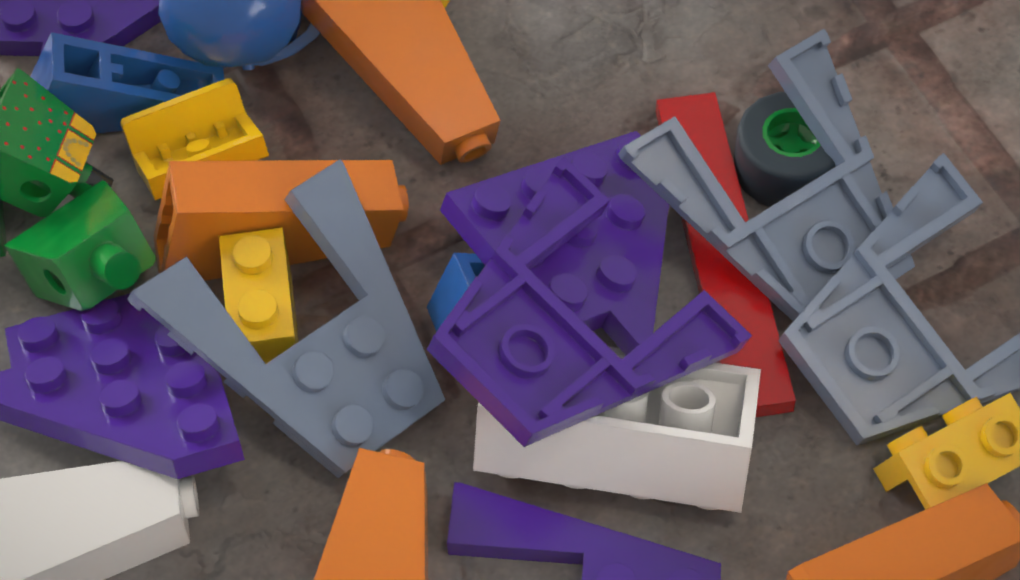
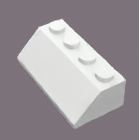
M610 347L621 359L625 357L620 348ZM713 363L526 447H523L478 403L473 471L497 474L505 478H524L562 484L573 489L587 488L625 494L637 499H656L694 505L706 510L719 509L741 513L753 443L761 369Z

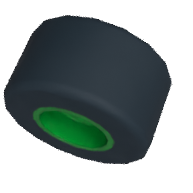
M777 92L759 98L745 110L737 127L734 166L738 181L743 190L760 204L771 207L835 168L833 159L824 151L786 92Z

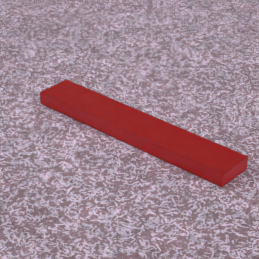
M711 92L656 100L658 124L661 125L674 116L677 118L743 220L747 222L749 219L716 93ZM681 216L699 294L705 290L752 335L738 353L716 363L761 369L756 417L794 412L796 399L782 345L778 341L780 338L770 299Z

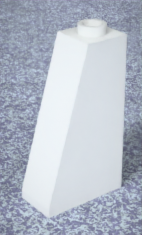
M116 461L0 479V580H105L189 544L188 518L199 516V500L194 476L175 479L124 461Z

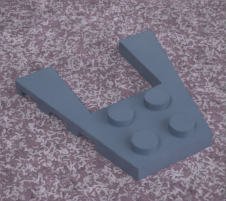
M825 29L820 30L776 56L769 63L768 67L824 151L833 159L835 168L747 222L743 220L675 116L625 145L618 153L620 159L792 321L799 316L829 280L850 259L865 239L893 210L887 191L881 192L870 161L874 158L868 139L866 135L860 136L848 105L852 101V97L843 73L839 75L836 73L827 49L831 41ZM911 254L888 269L895 279L915 267Z
M944 153L933 162L930 168L902 197L887 217L865 239L850 259L829 280L778 340L856 446L940 418L943 414L976 396L981 403L1020 390V333L965 370L888 270L911 253L973 214L983 203Z
M341 159L292 189L284 200L359 301L267 364L259 356L187 256L134 289L128 297V301L138 311L142 308L164 325L170 331L168 336L192 355L196 352L226 378L224 383L242 398L248 396L275 419L273 424L337 478H340L352 469L359 448L377 451L445 401L408 311Z

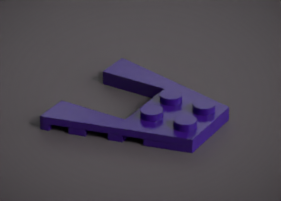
M565 156L559 160L544 185L539 188L528 203L521 217L511 231L506 234L478 277H475L434 334L427 348V351L523 447L738 353L752 336L704 290L623 359L608 347L531 271L533 267L600 217L610 202V199Z
M454 482L447 539L448 555L583 565L582 580H721V563L464 483Z

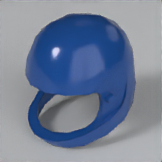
M159 0L158 14L168 39L184 55L205 66L222 68L242 66L243 70L255 69L254 65L263 66L295 55L320 34L310 23L307 30L288 45L299 24L301 0Z

